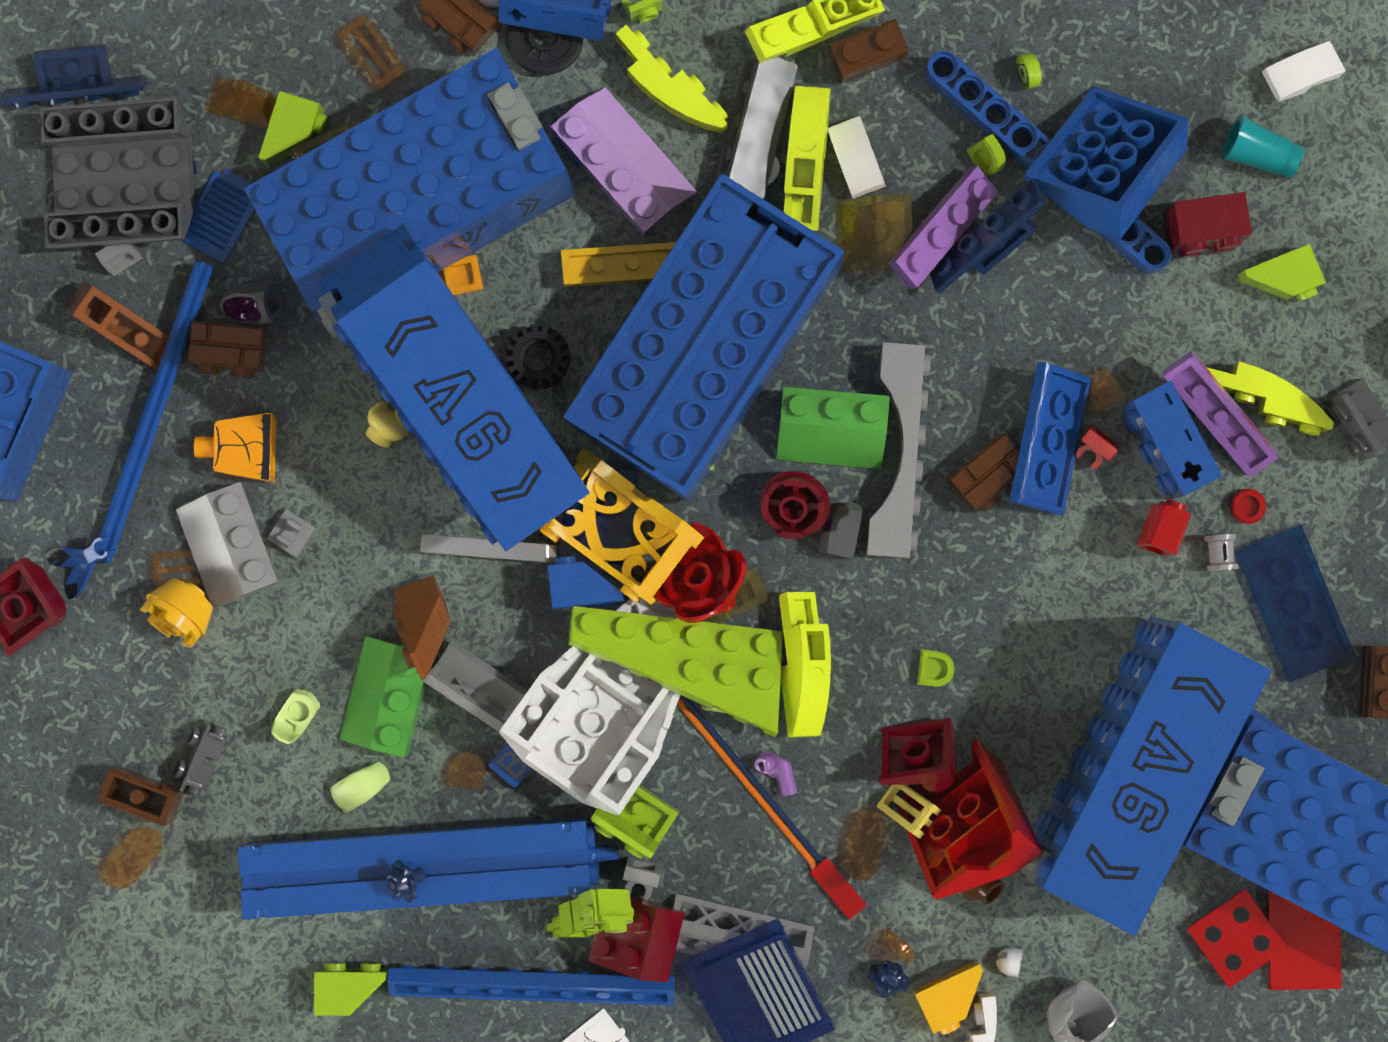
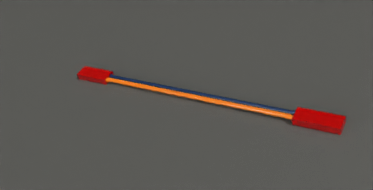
M616 603L589 606L594 609L616 611L620 608ZM681 695L677 702L679 709L807 861L811 868L809 871L846 917L849 920L853 918L867 904L827 857L823 858L818 854L694 703Z

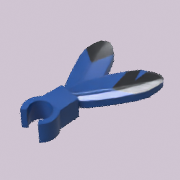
M111 536L94 539L92 545L86 549L58 547L47 552V560L54 566H74L65 585V594L68 599L76 598L83 592L92 574L95 562L116 554V549L104 550V542L110 540Z

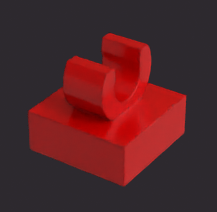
M1091 423L1082 435L1081 440L1084 443L1078 447L1076 456L1080 458L1085 451H1093L1096 454V459L1092 462L1091 468L1096 469L1101 465L1103 457L1108 461L1113 458L1119 450V444Z

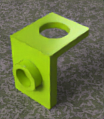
M621 0L631 23L638 20L640 23L649 22L658 17V12L663 10V0H642L635 4L629 0Z

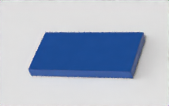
M1038 362L1010 502L1050 514L1064 515L1091 378L1047 362Z

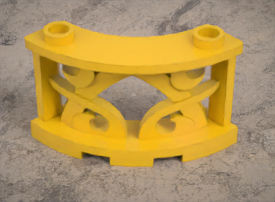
M582 448L575 458L578 462L574 468L582 481L591 472L586 485L590 493L578 501V503L583 505V512L575 509L566 512V514L575 517V523L571 527L561 525L554 518L543 525L539 531L555 543L561 538L623 584L620 591L637 603L642 598L652 605L656 600L653 596L691 546L696 549L704 537L683 519L636 489L634 484L602 459ZM608 492H613L617 496V502L614 506H603L596 503L597 497L606 502L605 495ZM631 504L635 505L638 509L633 519V530L640 545L621 549L603 548L596 525V511L608 515L617 514L626 510ZM645 521L655 523V529L652 532H647L653 538L649 541L645 539L641 532V525ZM585 531L591 551L573 537ZM672 541V543L660 557L656 551ZM650 554L657 563L642 583H639L632 577V569L636 566H641L644 572H646L647 564L643 556ZM605 561H624L622 574Z

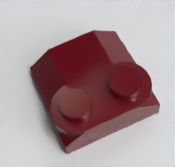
M27 557L19 559L0 574V642L9 657L51 627L59 625L66 617V604L43 568Z
M951 718L881 728L883 737L881 776H879L881 785L922 784L928 791L941 792L954 784L957 769V748Z

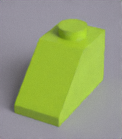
M279 91L258 157L260 161L271 166L313 144L316 135L321 136L327 123V115L323 114L324 108L321 104Z
M1310 244L1246 269L1238 274L1241 282L1285 300L1296 297L1298 302L1318 295L1316 288L1326 283Z

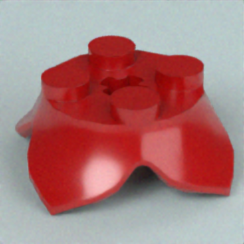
M692 522L690 526L704 537L696 549L692 546L688 549L653 596L660 604L675 610V615L680 621L687 623L701 622L721 612L732 610L736 603L735 597L742 585L747 568L746 559L740 551L736 549L727 550L721 538L712 529ZM653 565V566L649 569V571L644 575V577L642 578V581L645 579V577L648 575V573L651 571V569L654 567V565Z

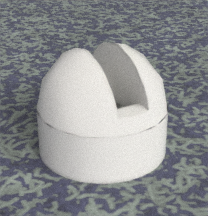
M1006 947L998 953L999 959L996 961V965L1001 973L1007 976L1019 977L1023 949Z

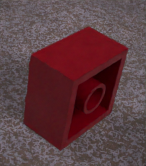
M1246 192L1177 201L1162 213L1167 244L1170 247L1171 254L1178 253L1179 259L1200 256V252L1213 248L1214 254L1235 251V247L1242 245L1243 240L1252 235Z
M630 894L631 907L634 909L633 923L626 925L627 931L623 933H605L604 930L595 934L588 961L638 980L668 983L685 912Z

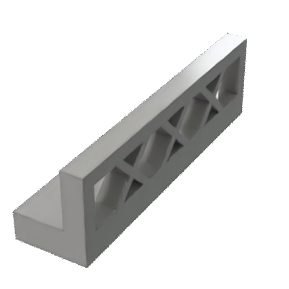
M454 641L448 645L438 663L429 672L427 678L424 679L426 684L498 732L528 692V690Z
M676 894L674 909L680 910L682 907L694 910L700 916V919L694 922L683 920L676 947L677 952L739 966L736 959L740 958L745 968L749 969L743 957L747 955L754 969L759 971L750 953L754 952L763 971L768 973L757 952L758 949H761L773 974L777 975L763 948L768 946L783 977L787 978L770 945L774 943L792 978L797 980L777 941L781 940L800 978L803 980L809 961L814 933L813 926ZM720 917L728 918L735 927L729 930L721 929L714 920ZM755 925L761 926L770 935L763 939L754 937L749 928ZM788 934L805 937L803 948L789 945L783 937Z

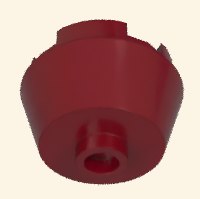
M793 470L780 473L765 484L760 495L759 506L763 519L777 532V535L786 539H803L815 533L824 525L830 512V499L824 486L812 474L801 470Z

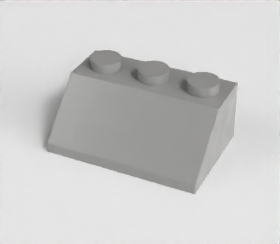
M241 482L208 493L176 509L213 609L280 584Z

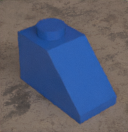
M575 556L555 558V565H548L552 610L624 601L623 593L586 563L576 562Z

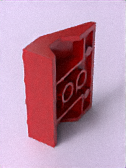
M977 739L971 743L972 763L956 774V780L950 788L941 792H931L926 790L922 784H919L913 789L941 809L938 816L932 813L929 817L933 821L930 827L923 825L920 829L925 833L921 839L906 829L931 895L936 900L1014 875L1043 853L1002 761ZM908 794L902 798L919 812L924 808L922 804ZM896 804L900 816L912 824L916 818Z

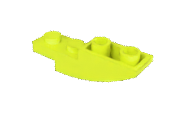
M812 0L804 7L752 25L745 33L759 62L762 63L781 55L784 58L814 46L881 14L885 9L881 0Z
M625 25L615 33L616 41L635 62L627 69L628 77L649 98L671 114L690 124L720 134L727 130V122L725 121L728 118L727 113L718 102L710 103L702 94L706 89L694 74L688 77L681 70L671 78L669 76L672 73L671 68L662 57L658 56L655 59L647 50L650 44L638 29L632 32Z
M795 86L785 174L784 213L809 229L818 231L831 88Z
M1240 361L1233 364L1231 374L1206 367L1227 392L1235 394V401L1255 404V400H1259L1257 414L1265 416L1264 422L1279 427H1285L1286 422L1300 426L1299 432L1313 436H1320L1321 431L1327 432L1333 428L1334 422L1320 406L1297 387L1275 374Z
M786 592L779 595L788 664L781 667V686L788 738L821 736L829 699L831 673L828 624H819L815 592Z

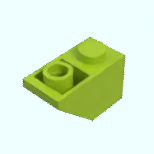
M325 962L324 968H319L314 972V1016H350L388 978V969L381 968V962H361L360 968H346L345 962Z

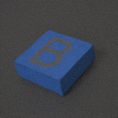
M508 743L488 765L514 789L532 770L530 766L519 758Z

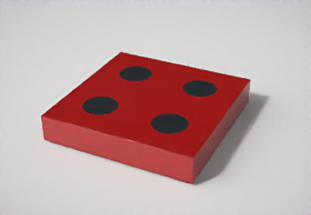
M1246 888L1186 928L1228 988H1231L1288 949Z

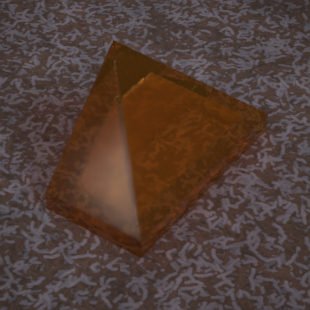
M216 78L206 111L267 130L278 95L244 80Z

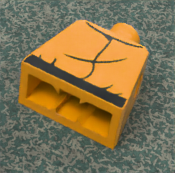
M264 413L215 421L214 437H195L194 455L196 458H214L213 469L215 472L275 483L277 416L272 413Z

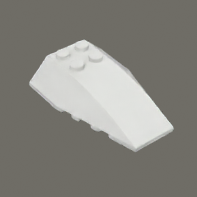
M642 598L637 603L629 599L616 610L619 612L677 618L675 610L660 604L656 600L650 605ZM572 647L554 664L540 673L499 733L525 764L583 804L619 816L658 759L664 738L673 718L675 707L681 695L660 686L661 683L650 678L637 676L631 673L630 669L612 661L606 662L578 648Z

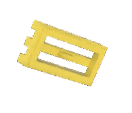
M891 785L877 805L881 811L919 839L925 834L920 830L923 825L930 827L933 823L929 819L931 814L934 813L938 816L941 809L908 785ZM901 789L922 804L924 808L919 812L897 796V792ZM891 801L895 802L916 818L911 824L888 807Z

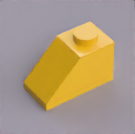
M977 960L913 990L933 1034L940 1031L941 1035L948 1034L961 1026L959 1022L966 1019L983 972Z

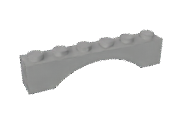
M883 342L880 347L878 381L888 396H890V401L897 415L901 433V456L898 473L891 491L881 507L868 520L865 556L908 559L910 558V551H917L918 531L912 530L913 516L919 517L921 496L915 495V481H922L923 460H917L918 446H924L926 425H920V412L927 411L928 390H922L923 376H929L931 355H925V345Z

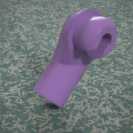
M763 752L757 756L754 761L756 771L777 779L781 797L798 793L792 767L788 760L773 752Z

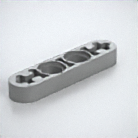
M421 535L420 553L512 559L541 563H554V559L558 558L559 549L557 545L519 542L505 552L499 542L492 545L486 539Z

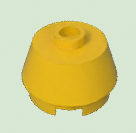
M172 578L146 595L147 601L140 608V611L144 613L150 612L151 615L147 621L168 638L171 635L184 638L183 646L192 648L198 639L204 638L213 612V606L204 597L205 593L199 587L190 582L185 583Z

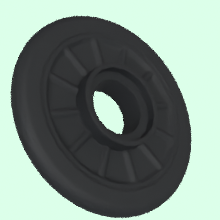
M509 25L507 30L508 50L515 62L531 73L539 75L559 73L570 67L582 50L583 38L553 33L555 35L554 42L548 46H541L535 41V36L542 30Z

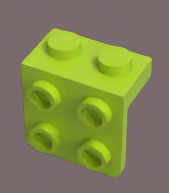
M639 785L619 816L596 809L591 820L596 823L594 828L605 837L612 839L615 836L625 842L624 848L632 855L641 859L643 856L651 859L680 811Z

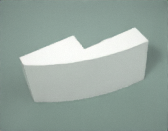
M1328 41L1285 58L1265 68L1262 74L1277 102L1304 94L1312 86L1337 79L1346 70L1331 42Z
M857 116L829 127L828 133L852 198L854 199L885 187L884 179L861 117Z
M993 992L979 993V1003H973V1011L976 1025L982 1024L983 1029L969 1031L970 1040L964 1042H994L997 1024L996 996Z

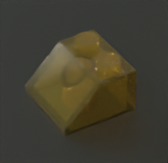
M911 194L873 195L838 202L839 248L844 250L843 264L840 272L894 271L888 262L912 235Z

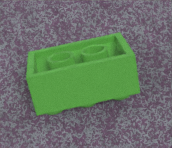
M783 387L776 460L882 469L890 396Z
M365 636L339 739L403 758L409 755L426 683L424 679L421 680L415 667L409 669L402 652V648H405L403 645Z

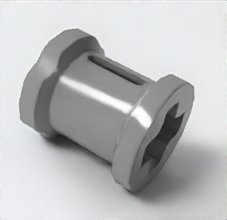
M1236 534L1204 536V541L1208 543L1210 564L1206 566L1207 571L1239 569V564L1235 563L1233 541L1237 539Z

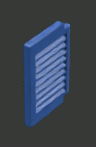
M227 169L224 170L223 174L213 170L195 202V211L184 242L225 264L255 211L244 190L245 187L252 183Z

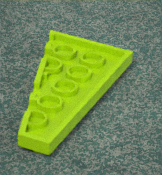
M573 606L571 609L569 645L606 662L612 661L628 668L631 673L637 676H645L661 683L660 686L710 709L714 707L734 716L733 719L743 724L749 723L764 730L763 733L774 738L778 734L783 631L702 621L687 623L677 618Z

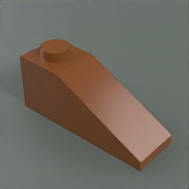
M84 280L65 307V310L157 370L169 336Z

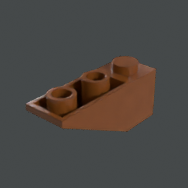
M434 575L395 589L397 604L392 606L395 618L399 624L397 631L405 647L402 648L405 661L409 669L416 668L421 680L427 678L451 623L445 598Z

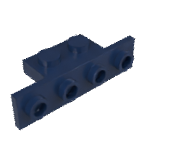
M105 44L35 51L33 58L39 86L7 89L1 97L2 105L13 104L14 108H25L33 106L35 104L34 101L48 100L49 104L57 105L69 102V98L83 97L84 101L100 100L105 97L104 94L118 93V97L121 98L133 97L138 95L139 91H143L147 84L146 75L111 78Z
M1031 179L1022 188L1015 191L1006 202L991 212L971 232L964 235L945 254L929 273L936 292L939 294L971 267L985 275L1036 232L1035 226L1029 218L1042 208L1045 202L1035 180Z

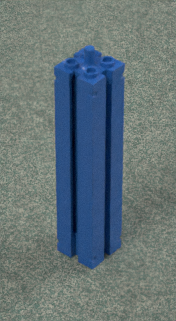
M588 817L252 841L238 847L239 874L242 876V920L261 917L273 918L557 897L571 894L579 895L593 889V885H598V861L619 860L618 845L595 847L597 846L595 824L589 825ZM399 859L405 866H409L411 870L421 867L425 873V880L417 883V898L410 903H407L403 897L396 898L387 887L388 881L386 877L392 872L391 864Z

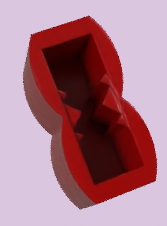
M1167 499L1166 502L1160 501L1157 505H1151L1136 546L1164 557L1177 556L1192 516L1190 513L1185 512L1187 506Z

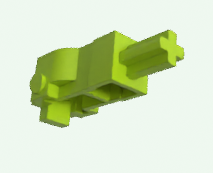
M591 889L578 895V898L558 905L559 915L551 918L552 923L547 924L546 929L547 932H553V938L555 939L561 937L587 938L604 930L605 933L626 932V925L633 923L634 916L629 890Z

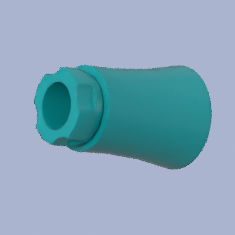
M1240 114L1230 128L1221 153V160L1250 166L1275 176L1279 174L1292 178L1303 158L1304 147L1293 143L1292 139L1279 135Z

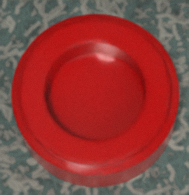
M1243 489L1232 496L1229 510L1237 522L1253 524L1264 516L1266 501L1258 491Z

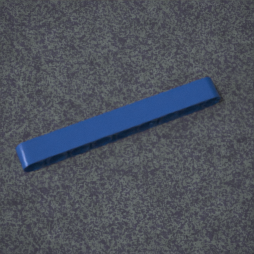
M939 51L931 56L925 70L926 80L987 136L993 133L1002 149L1028 170L1051 140L949 51ZM937 63H944L950 68L951 75L939 77L934 73L933 66ZM964 86H970L976 91L977 98L967 101L961 97L959 89ZM990 109L1000 111L1003 116V122L1000 124L990 123L986 118V111ZM1017 132L1024 133L1029 138V146L1024 148L1016 146L1013 143L1012 135ZM1138 217L1130 226L1134 232L1133 241L1119 240L1096 231L1137 269L1145 274L1158 273L1171 260L1169 245ZM1146 249H1154L1160 254L1159 265H1151L1146 261L1144 256Z

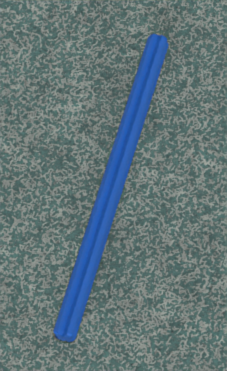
M196 261L191 270L99 536H111L110 540L104 542L105 551L116 549L191 334L192 322L196 319L213 267L207 263ZM113 556L104 558L100 562L110 563Z

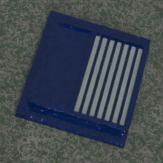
M779 918L682 960V965L723 1042H809L835 1030V1026Z

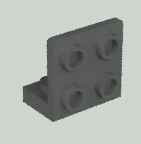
M1363 378L1325 400L1329 407L1325 409V413L1334 422L1333 425L1335 427L1340 426L1347 436L1344 439L1345 446L1353 457L1359 456L1363 461L1378 457L1384 453L1383 448L1388 446V417Z

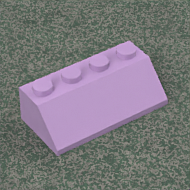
M606 88L578 102L551 126L553 135L644 238L697 193L695 188Z

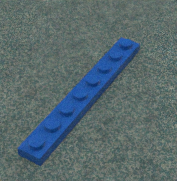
M402 965L398 968H389L387 979L390 996L668 1006H674L675 977H669L668 983L638 980L619 972L612 975H596L591 971L564 974L556 970H544L540 973H534L516 968L507 969L504 972L489 971L482 967H475L470 970H454L447 966H438L434 969H418L416 966Z

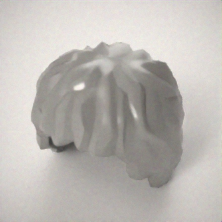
M1085 979L1078 980L1074 985L1062 990L1051 1001L1047 1011L1048 1030L1051 1032L1055 1042H1101L1112 1030L1118 1019L1117 1012L1110 1000L1102 991Z

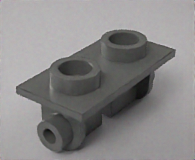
M201 719L199 726L194 725L186 742L190 746L184 759L180 758L177 761L172 773V778L175 779L174 785L179 791L183 792L186 785H188L186 791L197 796L200 795L201 790H206L215 767L203 761L205 757L218 761L228 739L225 737L227 729L214 725L213 729L210 730L211 725L204 719Z

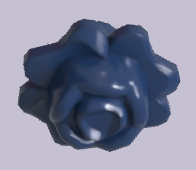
M400 859L396 860L395 863L391 864L392 872L386 877L388 881L387 887L396 898L403 897L407 903H410L417 898V883L425 880V873L421 867L411 870Z
M888 960L879 965L873 964L870 966V972L867 977L875 983L876 992L880 997L887 998L890 994L894 995L898 991L906 992L908 990L907 984H909L910 978L904 974L903 968L899 963H893Z

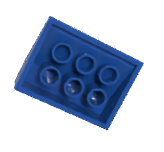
M1093 86L1024 174L1025 180L1027 182L1031 179L1035 180L1040 192L1086 227L1120 240L1186 152L1188 118Z

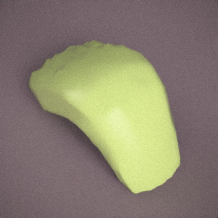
M295 689L276 716L271 728L272 735L278 741L285 744L296 741L320 708L317 698L311 692Z
M380 762L359 769L331 787L330 792L334 803L343 812H350L375 796L390 781V775L387 768Z

